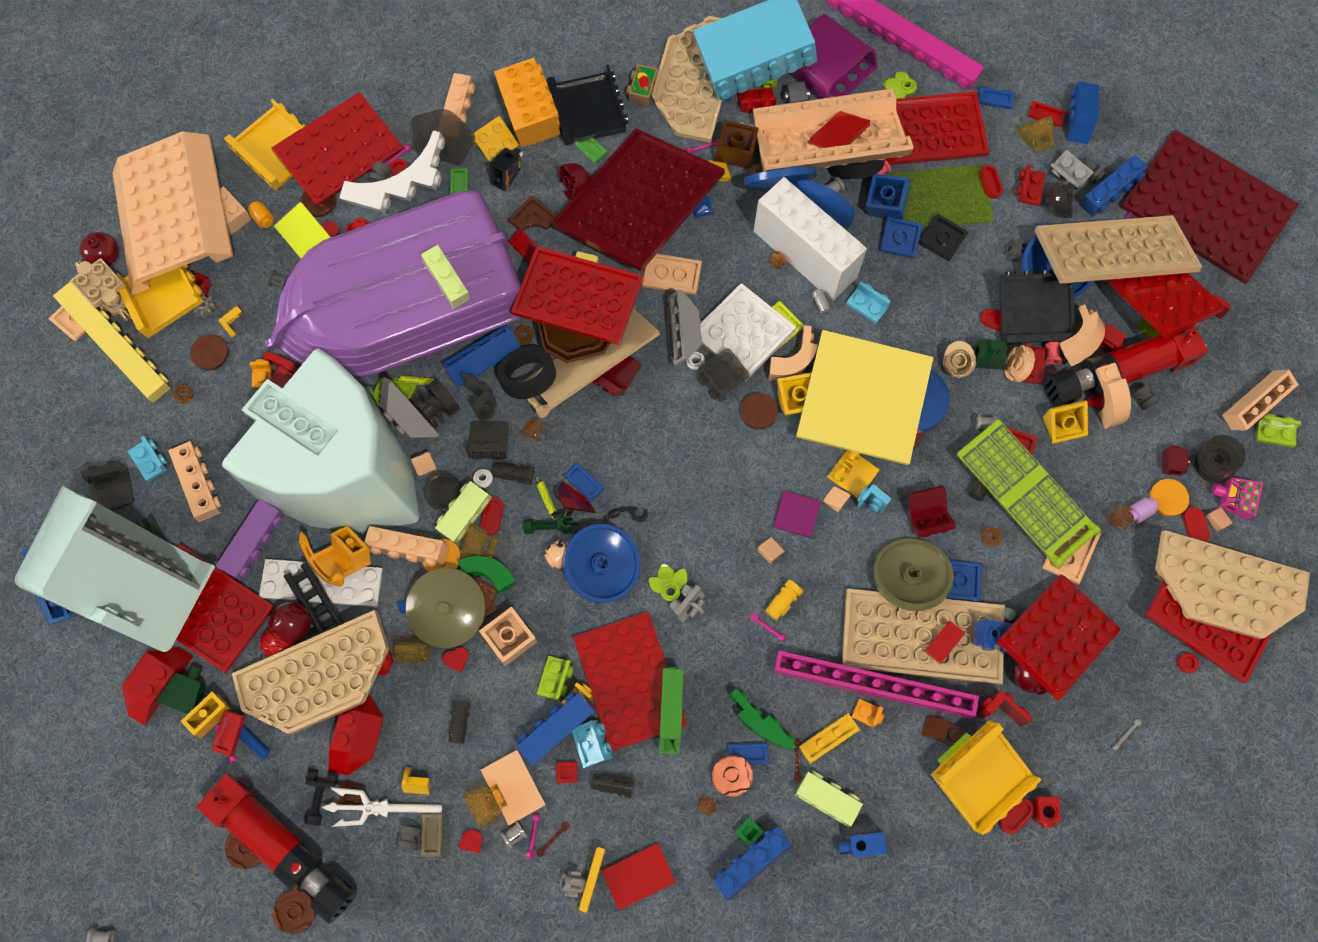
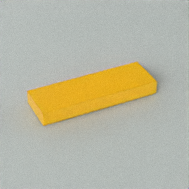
M847 713L801 744L799 749L811 764L860 729L850 714Z
M596 848L579 911L588 912L606 850L604 848Z

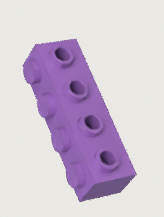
M259 499L216 564V567L240 582L243 578H246L252 563L259 559L263 546L270 542L274 529L281 525L282 517L284 516L281 511Z

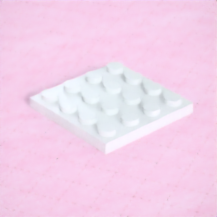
M742 283L700 323L702 345L745 381L796 331V327Z

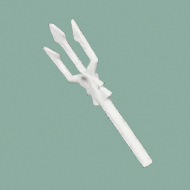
M336 787L330 788L342 797L344 794L360 795L363 805H339L334 801L321 807L333 813L336 810H363L360 820L345 821L342 818L330 827L363 825L370 814L376 816L380 814L387 817L388 812L442 813V804H389L388 798L380 802L379 799L370 801L364 790Z

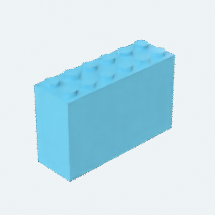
M767 0L693 30L698 51L718 101L728 99L734 94L743 93L749 88L760 86L767 81L778 79L782 75L793 73L797 69L811 66L817 62L815 40L797 0Z

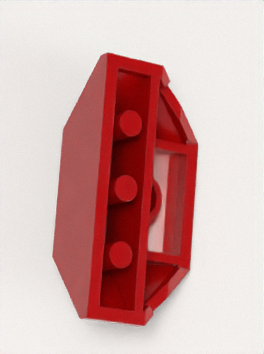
M178 646L171 647L166 652L159 650L146 652L121 686L128 716L145 726L161 704L156 701L157 697L175 673H183L193 659V656Z
M368 694L365 703L339 714L329 750L328 771L349 776L373 759L384 718L371 695Z

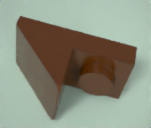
M927 716L921 735L953 746L967 730L950 724V720Z

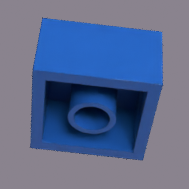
M881 174L873 175L866 203L867 215L887 218L889 216L904 219L911 190L910 179Z

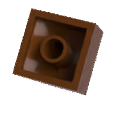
M724 120L715 161L750 169L759 128Z

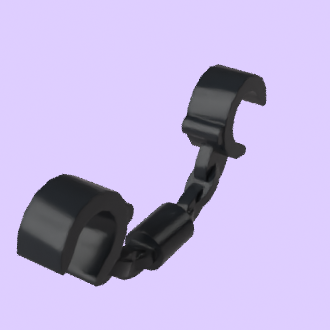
M637 507L615 508L608 512V515L604 517L601 524H606L610 518L613 519L620 515V512L625 511L632 515V520L643 522L647 519L648 512L645 509V515L642 518H638L635 515Z

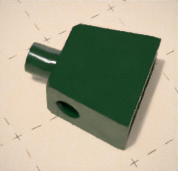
M980 340L972 347L976 357L975 368L1005 370L1007 342Z
M191 665L186 676L175 673L156 701L189 714L202 701L206 689L205 684L198 682L202 669Z

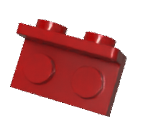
M772 87L738 93L741 112L750 114L753 113L755 108L776 105L777 99L773 94Z
M1027 164L1019 175V180L1022 182L1021 185H1018L1016 195L1019 196L1018 202L1040 206L1046 173L1030 170L1031 164Z
M1025 342L1024 345L1030 347V342ZM1030 347L1035 355L1034 367L1030 375L1022 382L1043 384V378L1045 377V348Z

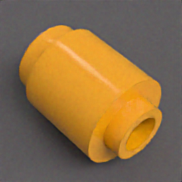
M255 201L249 205V215L260 228H268L273 224L274 216L263 203Z

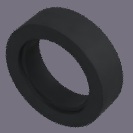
M885 159L831 166V169L838 176L849 179H861L881 171L884 167Z
M525 346L513 350L501 360L497 368V376L507 395L516 399H529L542 394L550 388L556 378V368L550 354L545 352L544 348ZM540 363L543 365L542 371L528 381L514 382L510 380L513 372L525 364Z

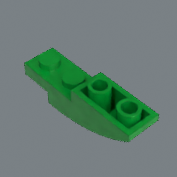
M736 688L730 694V697L742 710L737 715V718L750 731L779 748L789 751L796 748L794 744L796 742L790 733L787 732L785 734L781 729V722L775 716L772 718L768 715L763 720L761 718L763 716L762 712L756 706H751L748 702L750 699L743 690L739 691Z

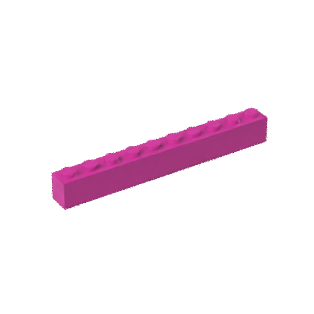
M827 0L832 9H838L845 17L856 20L860 26H865L873 34L885 38L889 44H895L904 53L913 55L917 61H923L928 64L932 70H937L945 78L954 80L961 88L971 90L982 75L984 66L875 0Z
M778 651L773 670L775 675L967 719H972L977 713L979 700L977 695L783 651Z

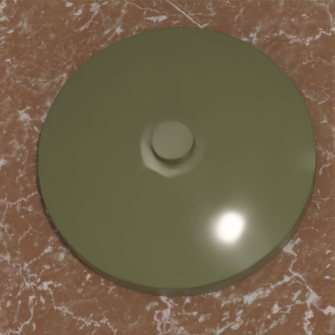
M912 538L900 539L885 546L878 554L873 570L874 582L881 595L891 604L910 611H924L941 604L949 595L954 580L953 568L948 557L935 545L924 540Z
M439 568L427 572L413 584L406 601V616L412 631L423 642L434 647L452 648L468 642L478 633L486 616V599L481 586L471 575L454 568Z

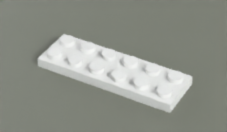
M265 559L259 596L263 599L298 601L283 576L289 572L293 577L303 571L300 565L305 562ZM311 567L332 604L378 607L383 568L365 567L345 577L344 585L338 588L323 581ZM308 578L298 583L303 594L313 589ZM318 595L308 600V602L322 603Z

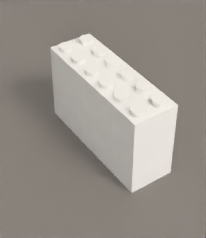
M785 177L758 200L753 232L818 289L825 291V295L832 301L835 300L858 277L867 248Z

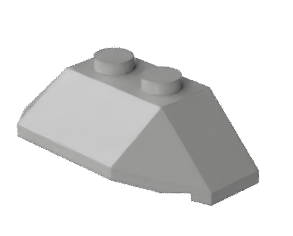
M680 289L668 297L669 306L666 317L668 352L675 366L686 361L702 345L699 310Z
M384 377L382 379L380 407L384 410L383 416L389 422L394 421L396 424L395 429L401 435L406 434L411 438L437 437L439 434L393 382Z

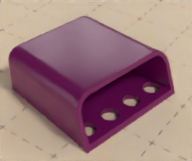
M823 14L809 26L815 40L817 62L788 74L797 82H805L806 88L817 99L830 98V95L834 97L849 95L878 67L876 52L831 17ZM863 62L867 63L869 69L862 70L859 65ZM855 73L858 79L851 81L848 79V75ZM838 84H844L846 86V90L840 92L837 90L836 86Z

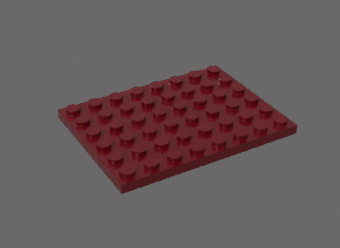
M636 128L590 179L589 185L579 192L552 221V225L554 228L642 272L721 179L725 171L720 166Z
M1174 130L1144 172L1146 174L1145 177L1135 185L1120 208L1127 212H1132V215L1137 218L1173 215L1195 254L1246 284L1299 203L1179 131Z

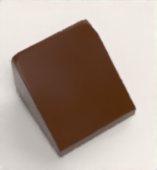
M347 779L342 788L365 791L367 785ZM344 794L343 797L340 795L339 803L343 805H360L361 802L360 795Z

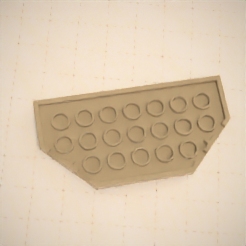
M708 16L703 22L683 29V32L676 36L668 37L651 99L674 133L679 137L708 143L712 142L723 99L719 101L717 99L698 51L693 30L722 18Z
M1167 530L1161 531L1155 570L1168 585L1166 586L1173 599L1177 600L1180 604L1185 618L1256 639H1264L1305 611L1310 572Z
M373 610L232 673L241 711L287 734H294L365 703L389 650L378 611Z

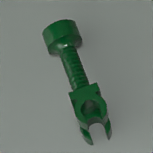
M569 515L557 516V522L536 523L534 519H524V533L534 534L535 530L558 529L562 534H566V532L575 534L577 530L569 529L577 524L575 521H572L573 518Z

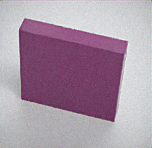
M784 491L773 528L811 538L821 501Z

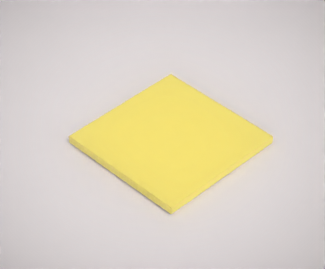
M822 330L796 437L909 465L933 357Z

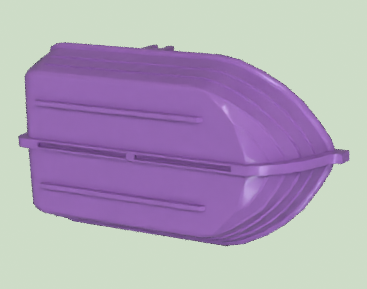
M460 191L323 240L312 247L301 258L289 275L280 295L276 326L272 332V337L265 340L266 346L269 350L280 347L283 353L300 365L306 361L315 349L319 348L335 358L353 377H365L378 374L423 356L426 360H429L431 358L430 355L438 353V355L444 354L443 349L510 324L521 318L511 313L521 284L509 255L506 235L503 232H499L490 208L481 193L476 191ZM436 245L440 247L469 294L470 300L455 309L451 307L422 260L421 254Z

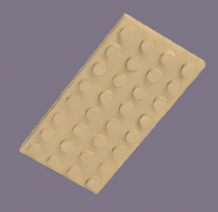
M1173 215L1041 225L1035 229V233L1060 284L1200 272L1202 268L1201 263Z
M847 589L841 665L874 672L1002 685L1004 654L1000 653V650L994 649V651H984L982 647L974 646L975 622L989 619L1004 622L1005 605L945 599L934 608L924 611H910L891 604L880 592ZM950 620L965 632V635L944 661L939 664L924 651Z

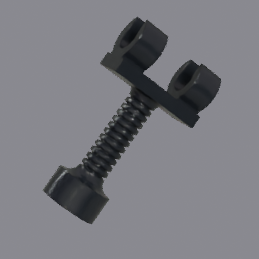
M309 768L305 784L316 786L312 810L309 815L305 816L304 824L321 826L322 817L319 816L321 798L325 788L336 787L339 775L337 772L329 771L327 783L316 782L319 770Z

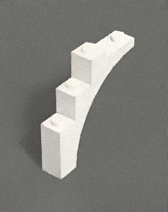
M433 130L430 140L421 155L411 166L391 178L373 183L344 181L339 198L346 203L385 213L386 209L390 207V197L411 202V199L416 194L415 185L436 191L442 179L441 173L435 167L439 165L440 150H443L445 145L443 135Z

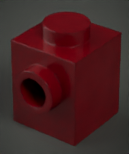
M1170 446L1162 452V474L1182 476L1188 471L1190 465L1188 449H1181L1180 446Z

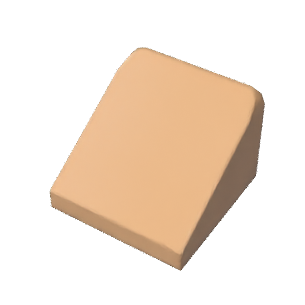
M429 452L411 459L418 476L436 469Z
M833 487L823 502L839 512L851 495L839 488Z
M1222 507L1205 516L1216 533L1232 524V521Z
M772 537L762 543L757 549L770 564L784 552Z

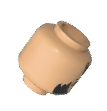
M557 540L546 548L544 557L552 568H563V554L568 542L564 543L562 540Z

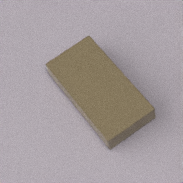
M443 813L422 814L420 857H442Z

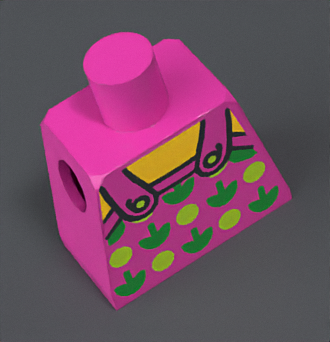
M1231 478L1225 482L1224 486L1215 483L1211 493L1222 497L1219 507L1249 521L1257 514L1263 483Z

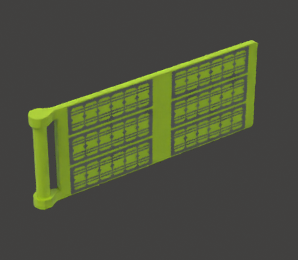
M999 419L957 453V456L1046 554L1057 569H1060L1064 565L1063 562L1093 536L1101 533L1100 528L1083 513ZM1086 525L1088 528L1086 533L1059 556L1054 554L1059 547Z

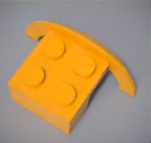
M348 525L331 533L332 545L313 554L307 537L303 532H300L299 544L305 558L317 575L329 585L339 588L344 585L345 577L371 564L369 547Z

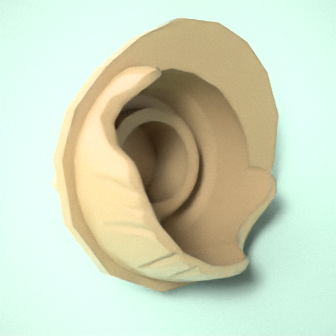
M955 341L947 347L943 358V366L948 374L953 377L962 378L974 371L976 357L971 345L965 341Z

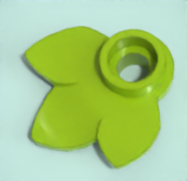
M896 72L895 78H888L882 84L885 89L894 90L896 99L911 96L917 90L916 81L910 79L905 72Z
M662 564L658 571V577L649 578L650 588L654 592L660 593L666 601L671 602L678 599L680 589L687 583V572L685 569H680L674 573L668 565ZM670 588L673 589L674 594H667V590Z

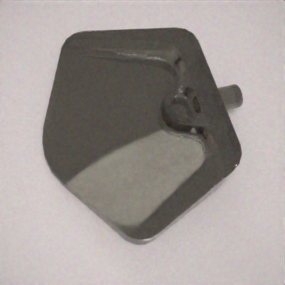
M438 109L415 115L412 118L415 151L421 155L434 130L440 132L445 139L444 148L440 150L439 154L440 162L435 169L439 170L441 162L460 166L476 139L475 134L454 112L447 109Z

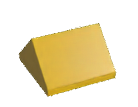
M812 373L777 379L779 404L785 416L802 413Z
M1086 400L1050 408L1043 416L1052 444L1088 435V402Z

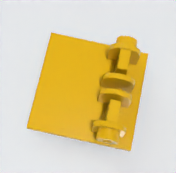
M500 116L471 134L474 139V145L476 147L479 146L490 163L504 148L513 150L519 146V143Z
M847 450L827 478L858 499L860 493L866 486L868 487L880 469L862 458L860 453Z

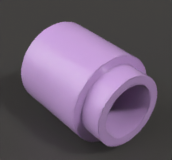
M1152 497L1142 498L1128 507L1127 515L1131 521L1140 523L1156 513L1158 504Z

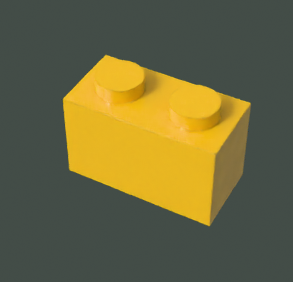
M211 692L181 722L194 736L203 738L221 721L224 710L231 711L232 708L219 694Z

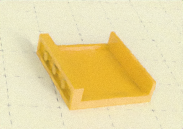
M272 99L273 107L236 138L229 134L224 140L238 157L276 191L292 176L272 152L271 147L306 125L298 123L299 121L294 114H289L282 103H277Z
M188 264L148 279L150 289L135 295L131 294L129 276L124 278L119 273H116L117 277L125 285L119 293L137 330L147 338H150L205 302L201 296L203 294L201 288L194 282L196 278L187 269L189 267Z
M990 720L930 774L968 825L981 835L990 832L993 826L999 820L1005 818L1008 811L1018 805L1022 798L1028 792L1033 791L1041 781L1039 777L1031 773L1001 733L1004 730L1002 726Z

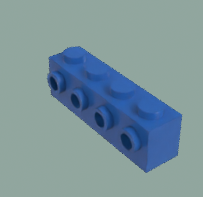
M1134 155L1084 197L1080 206L1091 217H1094L1098 212H1104L1110 202H1116L1123 191L1125 193L1128 192L1135 181L1138 183L1145 177L1146 174L1144 172L1148 166L1139 157Z
M505 325L441 364L451 381L457 387L463 386L471 378L482 375L486 369L498 365L507 354L521 347L512 330Z
M989 619L975 622L974 646L982 647L984 651H994V649L1000 650V653L1009 654L997 640L1013 623Z
M580 690L577 693L572 691L565 698L566 702L561 707L557 704L549 711L550 716L546 720L541 718L533 725L535 729L531 733L526 731L518 738L519 743L516 748L531 765L535 764L595 712L596 708Z
M779 827L776 829L770 828L764 833L765 838L759 843L757 841L753 842L747 848L748 852L743 857L741 854L731 861L733 865L727 870L723 868L715 875L716 879L713 883L727 900L732 899L793 847Z

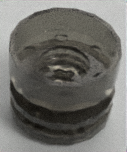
M434 379L426 386L428 396L419 391L417 394L421 401L415 396L411 397L410 401L434 429H437L439 426L435 419L443 424L445 421L441 414L444 412L451 418L460 411V407L442 383Z
M1228 435L1214 436L1197 453L1194 466L1199 476L1207 482L1223 483L1229 480L1243 466L1246 460V452L1243 445L1237 439Z

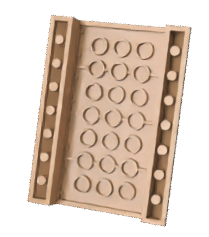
M893 89L753 109L755 127L759 128L757 142L764 172L792 167L828 168L835 165L910 155L913 151L910 136L905 137L896 111V96ZM839 111L870 120V126L850 145L822 148L810 143V137Z
M182 131L117 158L112 174L131 294L135 295L150 289L148 279L207 256L216 263L233 257L209 135Z

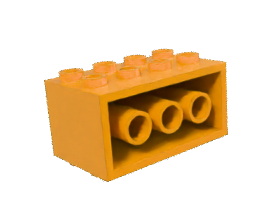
M531 58L494 71L521 148L561 135L559 115L540 63L536 64L535 59Z

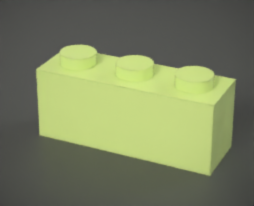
M438 245L421 254L423 263L453 309L470 300L467 289Z
M471 481L461 488V494L457 499L452 500L448 506L449 510L445 515L440 516L435 529L457 544L492 499V496Z
M813 771L812 774L807 772L795 796L847 827H851L863 805L859 802L860 798L852 793H848V795L841 791L842 788L833 782L828 784L823 781L824 777Z

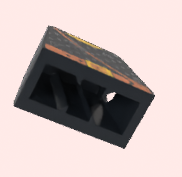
M504 148L491 161V185L505 192L508 190L521 170V157L523 153L520 149L514 148L512 151ZM502 174L501 178H503V180L501 182L497 181L500 175Z

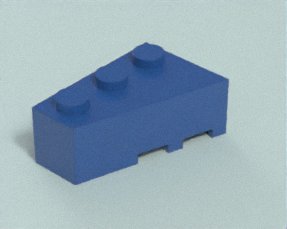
M1078 81L1070 94L1072 100L1070 103L1071 112L1067 141L1088 144L1099 119V85Z

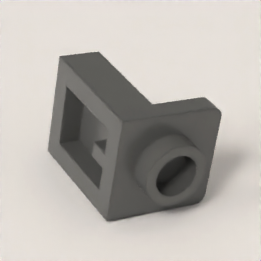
M1090 157L1082 162L1094 172L1088 179L1091 184L1095 180L1100 181L1106 174L1104 171L1108 166L1107 164H1103L1100 167Z
M1018 239L1010 243L1006 249V261L1014 259L1021 261L1028 242Z

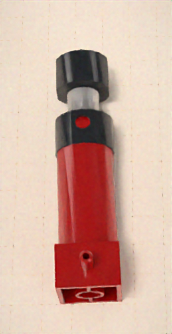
M1194 325L1167 339L1162 335H1158L1130 346L1086 359L1082 363V370L1075 372L1072 368L1065 367L1048 373L1043 378L1044 391L1049 402L1054 407L1079 401L1082 397V391L1089 389L1095 395L1104 393L1095 371L1097 368L1116 363L1121 378L1126 379L1128 384L1168 369L1173 373L1193 366L1208 352V349Z
M225 774L196 808L215 826L226 828L292 892L303 887L314 897L310 907L328 924L334 922L352 903L358 892L339 875H336L331 880L318 869L322 864V857L305 842H302L256 799L258 795L236 776Z

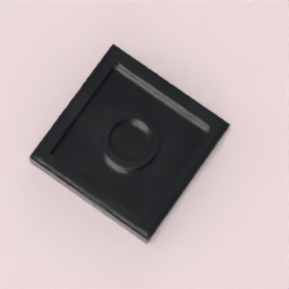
M937 213L919 241V245L950 262L968 234V231Z

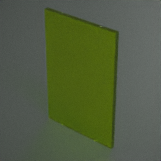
M982 164L888 173L889 176L910 179L911 190L903 220L923 224L922 228H928L938 213L956 225L993 222L990 200L984 191L979 177V171L983 167Z

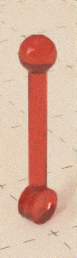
M795 738L796 774L794 775V780L799 782L802 780L799 770L798 746L800 745V740Z
M563 822L558 832L542 848L537 850V856H544L545 850L564 830L569 829L570 825L568 822Z

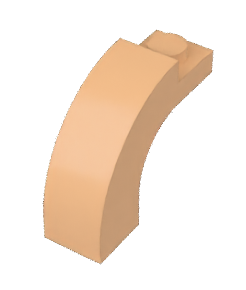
M1085 304L1078 307L1083 318L1081 329L1073 337L1059 343L1071 367L1092 355L1102 343L1105 335V326L1097 311L1093 312L1092 309L1088 310Z
M804 325L801 349L796 355L789 358L771 357L768 380L777 381L779 378L801 375L810 367L818 345L813 344L814 333H811L812 326Z
M1116 363L1097 368L1095 371L1105 397L1104 408L1098 412L1104 428L1108 429L1123 424L1128 420L1131 411L1130 392L1127 381L1121 378Z

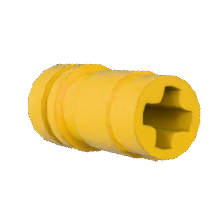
M789 579L784 584L785 587L780 589L781 592L776 595L765 610L776 621L780 616L785 615L790 609V604L795 602L797 597H800L803 593V590Z

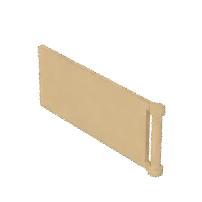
M633 308L620 346L611 343L602 355L568 364L558 358L554 359L556 378L550 388L540 394L547 405H541L535 397L526 400L535 408L536 414L540 418L546 417L554 407L659 336V330ZM543 368L529 376L527 379L518 382L528 381L536 377L542 371Z

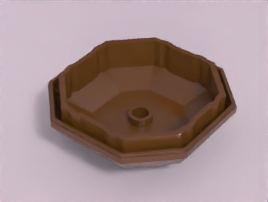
M537 322L544 351L567 364L602 355L611 344Z

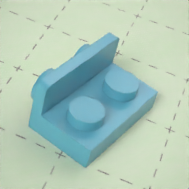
M860 282L857 289L846 302V305L877 324L889 308L891 301L886 295L873 290L869 284Z
M143 435L140 437L143 442L127 452L144 479L150 482L168 470L165 466L168 462L161 453L158 455L156 452L158 446L153 439L148 440Z
M873 484L870 488L866 486L857 499L859 502L857 508L860 509L867 501L869 502L868 506L873 511H880L882 513L892 498Z
M600 720L586 722L572 731L583 768L613 759L612 749L606 740V731Z

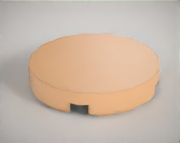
M1020 345L1019 347H1014L1009 352L1006 361L1007 370L1005 369V375L1009 380L1022 382L1030 375L1035 362L1032 348Z

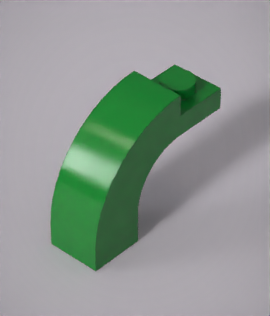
M471 556L457 561L461 567L459 570L471 576H483L489 579L499 594L517 585L509 570L493 558Z

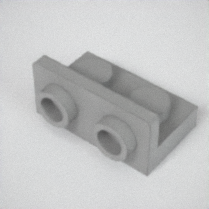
M1068 150L1055 163L1050 165L1054 168L1052 172L1059 178L1061 176L1066 178L1067 181L1065 183L1072 189L1075 187L1080 189L1094 174L1092 170Z

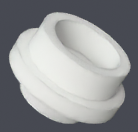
M694 352L686 360L687 366L693 370L701 369L705 363L704 356L699 352ZM698 359L699 362L697 364H694L692 360Z
M480 469L474 474L473 481L479 488H487L491 485L493 477L488 470ZM481 476H486L484 481L479 480Z

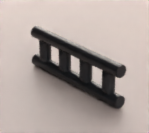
M308 562L300 565L303 571L293 577L289 572L283 576L298 602L309 611L312 625L318 635L344 624ZM308 578L313 589L303 594L298 583ZM318 595L324 605L313 611L308 600ZM328 612L334 622L324 628L318 618Z

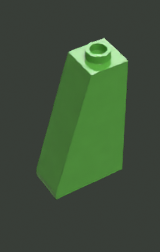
M677 667L663 668L659 753L661 754L680 753L683 669H678Z

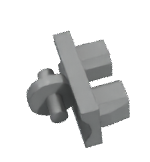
M686 584L681 591V594L686 597L684 601L680 602L675 599L670 604V608L677 618L684 623L689 616L693 618L696 613L699 615L704 614V610L701 607L705 603L702 600L705 595L699 586L695 585V587Z

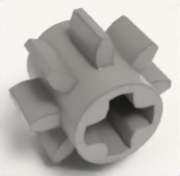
M202 294L205 302L194 308V313L196 316L201 314L205 319L209 314L213 316L212 311L217 307L213 303L214 300L211 296L207 298Z
M568 870V875L564 874L562 876L560 889L565 891L564 896L577 898L578 893L582 894L585 890L586 880L584 877H581V872Z

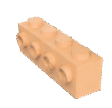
M453 74L437 132L443 135L445 145L457 147L458 140L462 137V126L466 123V112L471 104L470 97L471 94H474L475 84L472 83L471 76Z
M1274 370L1222 416L1231 430H1248L1296 388L1298 383L1290 370Z
M189 441L168 450L193 517L198 522L220 514L219 507L222 506L219 497L213 493V490L216 488L211 479L208 480L207 473H209L205 462L202 463L200 459L203 454L199 446H195Z
M369 526L364 541L369 547L370 553L376 555L381 553L387 554V556L395 559L401 557L410 562L420 561L429 566H444L449 547L440 540Z

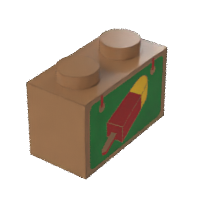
M637 64L636 71H632V84L628 85L626 95L629 96V102L650 106L658 68Z

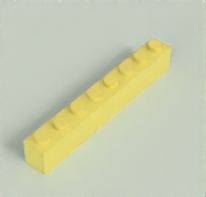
M71 282L53 295L152 403L171 389L167 385L169 380L162 373L158 375L155 372L157 367L150 360L146 362L143 359L145 354L138 347L134 349L131 346L133 341L126 334L122 336L119 333L122 330L115 322L111 324L108 321L110 317L104 310L99 311L97 308L94 309Z

